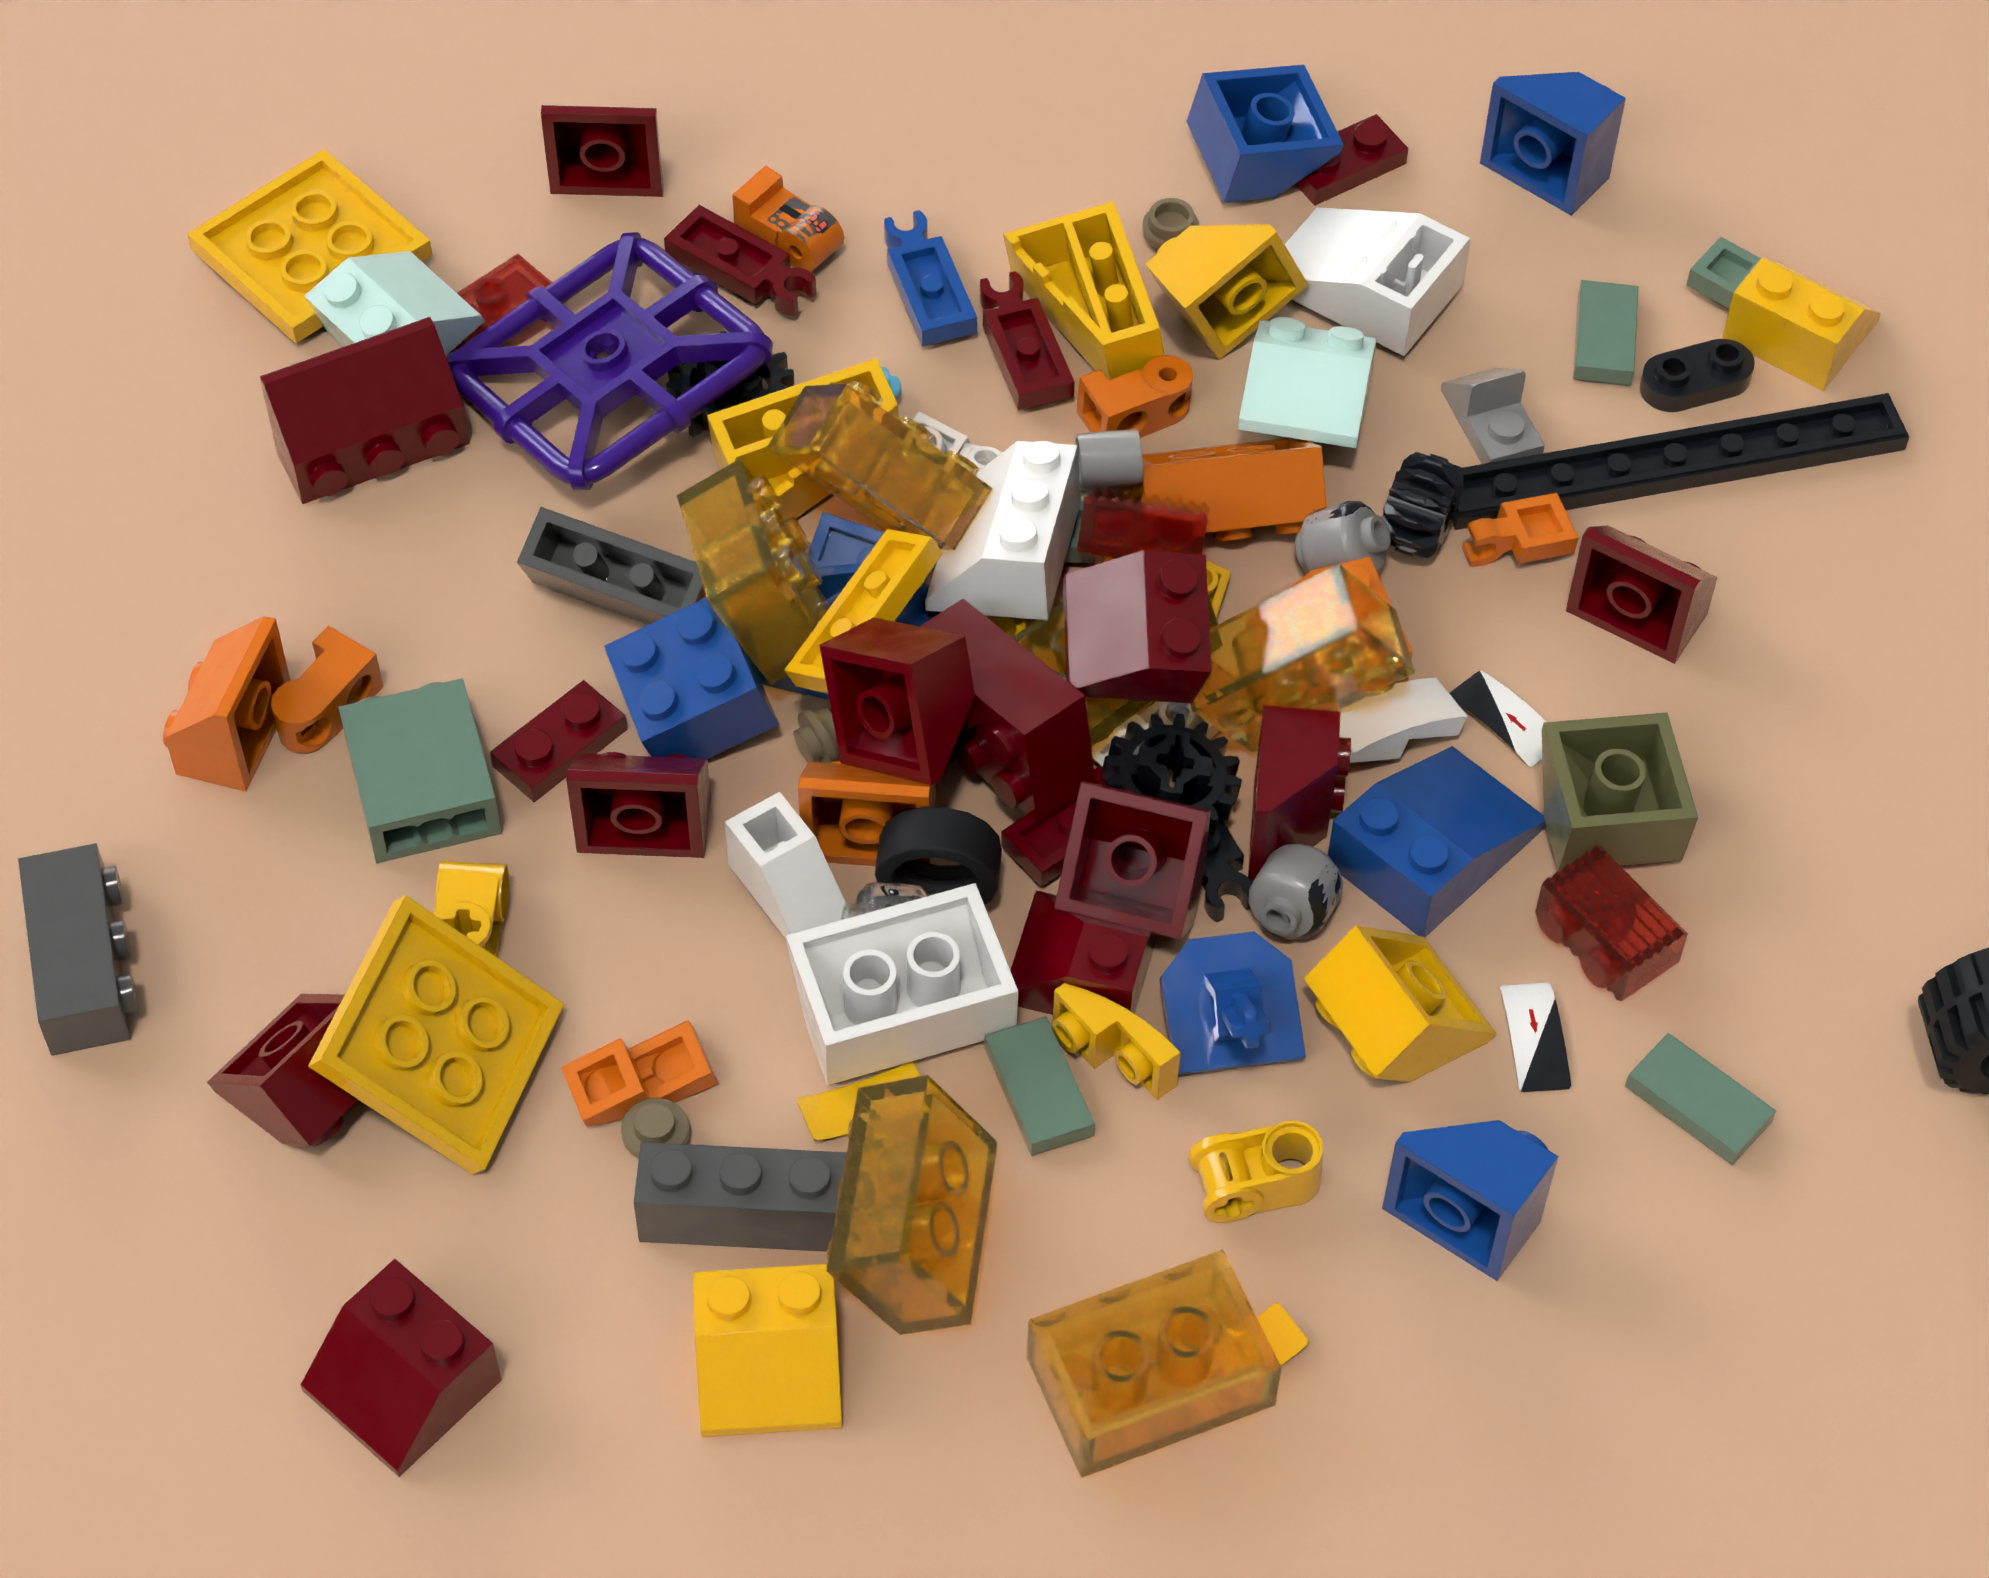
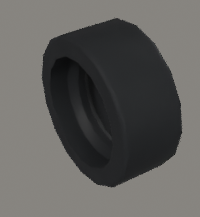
M919 807L900 812L885 823L879 836L875 867L878 888L881 890L880 887L885 886L884 888L889 895L887 898L896 904L912 901L913 894L914 900L976 883L985 906L991 902L998 889L1002 855L1000 837L986 821L969 812L948 807ZM941 858L957 862L960 865H934L917 859ZM895 889L899 894L895 896L890 895L888 890Z

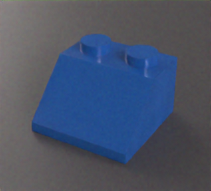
M1304 64L1202 73L1186 121L1223 202L1274 198L1340 154L1344 145Z
M1580 72L1501 76L1492 85L1480 164L1572 216L1610 178L1626 98Z
M1500 1120L1403 1132L1395 1142L1382 1209L1498 1281L1541 1223L1559 1156L1549 1151L1547 1146L1535 1135L1526 1131H1517Z

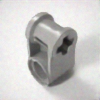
M1138 429L1099 431L1075 435V445L1078 446L1080 496L1131 492L1135 486L1142 484L1143 463Z

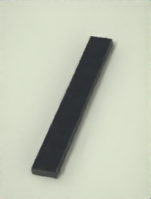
M1889 393L1463 467L1464 487L1452 524L1455 530L1467 528L1468 523L1477 519H1496L1501 503L1552 493L1558 494L1565 510L1898 452L1906 449L1909 435Z

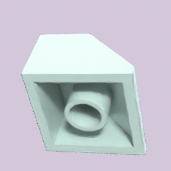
M411 251L349 257L304 296L326 331L343 347L431 317L447 356L485 322L483 317Z
M1277 317L1271 321L1260 320L1253 342L1238 430L1356 448L1367 402L1377 338L1366 337L1360 330L1345 326L1333 327L1329 331L1305 327L1303 322L1288 317Z

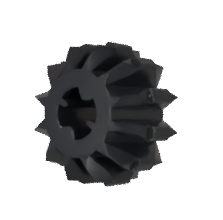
M1415 452L1403 460L1400 470L1396 472L1392 487L1389 489V495L1383 507L1384 512L1382 516L1389 528L1390 546L1395 547V551L1412 557L1415 554L1428 559L1441 549L1443 540L1447 538L1449 528L1454 521V516L1460 503L1459 499L1464 487L1462 467L1449 463V460L1434 454L1429 456L1419 452Z

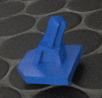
M1256 932L1189 939L1159 978L1167 1037L1181 1052L1178 1076L1300 1061L1306 1058L1292 961Z

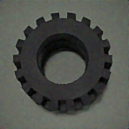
M1988 947L1963 956L1954 963L1940 969L1935 973V977L1924 984L1922 987L1923 993L1918 996V1005L1939 1076L1943 1079L1944 1084L1950 1088H1959L1961 1092L1989 1094Z

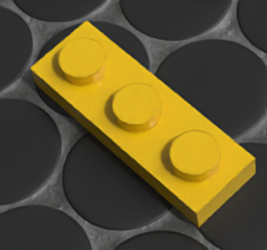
M887 529L784 669L796 687L828 694L819 645L873 617L889 621L897 619L943 555L932 537Z

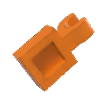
M1552 493L1501 503L1496 519L1482 518L1468 523L1467 529L1473 541L1463 543L1462 549L1470 566L1478 567L1490 564L1510 550H1512L1518 564L1573 554L1579 537L1558 494Z

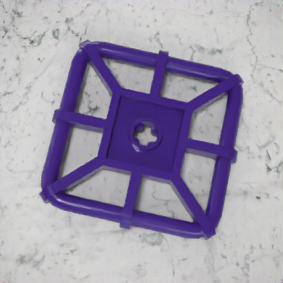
M638 232L623 233L620 240L603 247L547 287L543 288L538 285L526 293L527 301L467 341L458 350L449 353L447 361L458 392L494 423V431L500 438L510 444L516 443L554 478L570 484L574 491L590 490L593 483H597L610 476L673 431L679 434L691 426V417L748 378L760 366L769 363L772 356L773 342L754 321L718 293V287L711 279L703 274L695 275L658 244L642 238ZM643 263L675 288L645 310L630 298L637 267H641ZM613 270L606 294L577 314H574L563 305ZM693 310L695 312H705L729 333L676 336L667 328ZM539 320L544 322L550 321L557 327L532 345L502 347ZM602 352L610 355L602 359H597L596 357ZM730 360L678 398H674L655 382L680 363ZM535 372L544 381L508 405L478 379V376ZM637 395L657 412L595 456L602 420L616 408ZM565 399L580 411L569 458L532 426V422Z

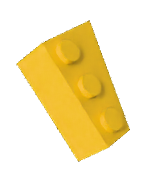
M1114 201L1003 233L1011 272L1016 271L1020 274L1024 282L1026 294L1031 299H1039L1045 315L1095 371L1101 369L1106 378L1110 380L1137 369L1141 370L1150 359L1165 355L1160 327Z
M877 358L707 415L713 454L753 549L873 464L881 450L889 452L901 444L898 403Z

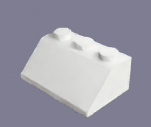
M1017 441L961 485L941 548L943 555L936 564L925 599L926 611L943 612L961 599H964L986 616L1036 620L1049 619L1081 504L1077 445L1054 444L1048 441Z
M976 883L786 935L787 948L807 1031L827 1086L984 1041L987 1034L1017 1025L1018 989Z

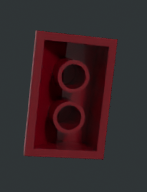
M431 317L260 376L277 455L302 504L324 496H332L346 488L379 476L390 475L404 467L435 456L445 455L454 449L470 444L464 406Z

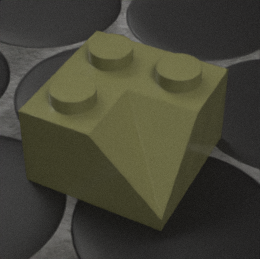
M1668 712L1544 722L1542 727L1544 820L1558 871L1682 861L1698 820V815Z

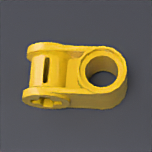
M441 861L437 873L434 915L497 957L502 922L505 921L509 901L508 865Z
M1294 1120L1283 1121L1275 1125L1238 1133L1216 1134L1197 1142L1190 1148L1188 1158L1192 1169L1200 1172L1207 1196L1202 1204L1206 1218L1218 1223L1234 1222L1252 1214L1289 1206H1300L1309 1202L1318 1193L1321 1185L1323 1141L1318 1132L1309 1124ZM1285 1159H1296L1302 1161L1305 1165L1299 1168H1287L1278 1162Z

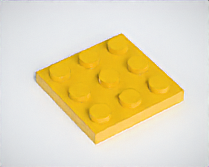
M325 149L317 152L187 233L190 249L294 343H298L323 327L304 296L347 258L411 251L420 261L424 262L433 256L429 238Z
M404 895L393 901L308 1067L469 1173L475 1174L486 1169L564 1003L416 901Z

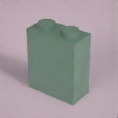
M463 678L444 683L433 682L418 689L383 697H367L359 702L338 707L376 864L502 834L496 798Z

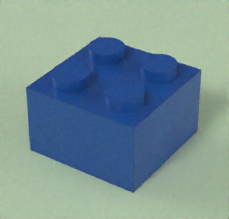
M717 592L604 646L639 738L650 756L665 757L679 754L690 758L708 759L779 725L743 636Z

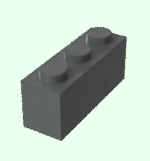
M540 507L517 560L518 565L534 584L648 625L716 592L720 595L722 590L721 584L709 566L544 507Z
M97 843L18 858L37 1017L51 1056L131 1040L127 1014L139 1012V1006L132 974L122 975L120 959L130 958L131 949L124 919L114 920L113 906L124 904L117 867L105 868Z
M641 1142L633 1202L639 1242L844 1253L849 1194L847 1152Z

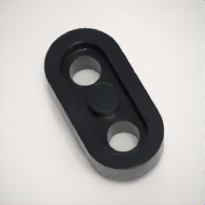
M1714 339L1653 356L1646 362L1640 382V393L1646 403L1655 409L1665 412H1679L1732 398L1742 394L1749 387L1755 366L1754 357L1747 347L1730 339Z

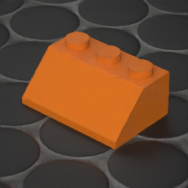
M1294 438L1142 454L1143 481L1142 484H1138L1130 492L1139 533L1148 539H1156L1157 547L1164 548L1193 544L1192 534L1216 532V540L1219 541L1246 539L1252 537V527L1275 525V533L1277 534L1299 533L1304 519L1311 512L1327 507L1322 446L1307 440Z

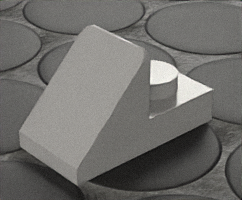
M1493 368L1442 382L1441 391L1481 464L1543 454L1545 444L1521 404L1526 378L1524 370Z

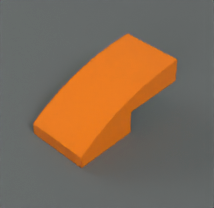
M689 1020L629 1049L624 1041L619 1038L561 1067L580 1116L586 1126L622 1120L626 1112L633 1105L645 1099L663 1098L675 1103L719 1084L696 1030Z

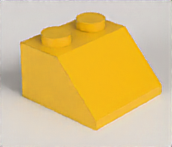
M1270 224L1189 226L1177 237L1166 241L1158 249L1156 255L1145 263L1180 317L1219 360L1258 328L1260 320L1267 321L1308 286L1306 279L1279 234Z
M1762 257L1733 292L1722 339H1730L1741 343L1750 350L1752 355L1824 391L1877 324L1881 313L1780 262Z
M1355 925L1303 978L1318 998L1315 1001V1005L1319 1013L1331 1025L1342 1031L1353 1047L1351 1056L1362 1071L1375 1079L1412 1082L1487 1044L1497 1034L1426 938L1422 936Z
M833 1263L692 1272L701 1437L842 1428Z

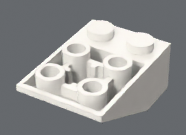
M1317 207L1285 243L1286 248L1308 283V286L1292 300L1345 327L1360 330L1366 337L1377 338V343L1405 356L1463 286L1471 238L1421 213Z

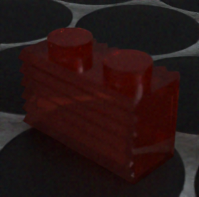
M1095 484L1088 489L1084 499L1076 552L1109 558H1119L1142 550L1202 554L1210 508L1205 501L1197 506L1193 500L1187 504L1181 498L1173 502L1169 496L1160 500L1157 494L1148 498L1145 492L1136 496L1132 490L1124 494L1120 488L1112 493L1108 486L1100 491Z
M1596 845L1591 852H1586L1581 858H1576L1571 865L1567 864L1562 871H1557L1552 877H1547L1541 885L1535 910L1540 928L1551 941L1558 944L1563 943L1564 947H1569L1572 955L1578 956L1587 978L1599 988L1606 987L1607 991L1613 992L1616 1000H1624L1680 962L1688 933L1601 846Z

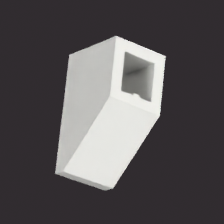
M781 792L725 821L728 865L785 939L786 935L852 917L815 835Z

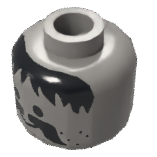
M1346 501L1314 510L1304 519L1301 531L1297 534L1295 541L1297 558L1303 570L1309 573L1314 569L1370 557L1378 572L1383 566L1386 550L1390 546V532L1385 520L1381 516L1376 515L1369 506L1361 501Z
M1285 844L1270 854L1249 888L1248 903L1254 917L1265 929L1276 936L1290 940L1308 939L1321 931L1342 897L1343 880L1338 867L1325 852L1309 845Z

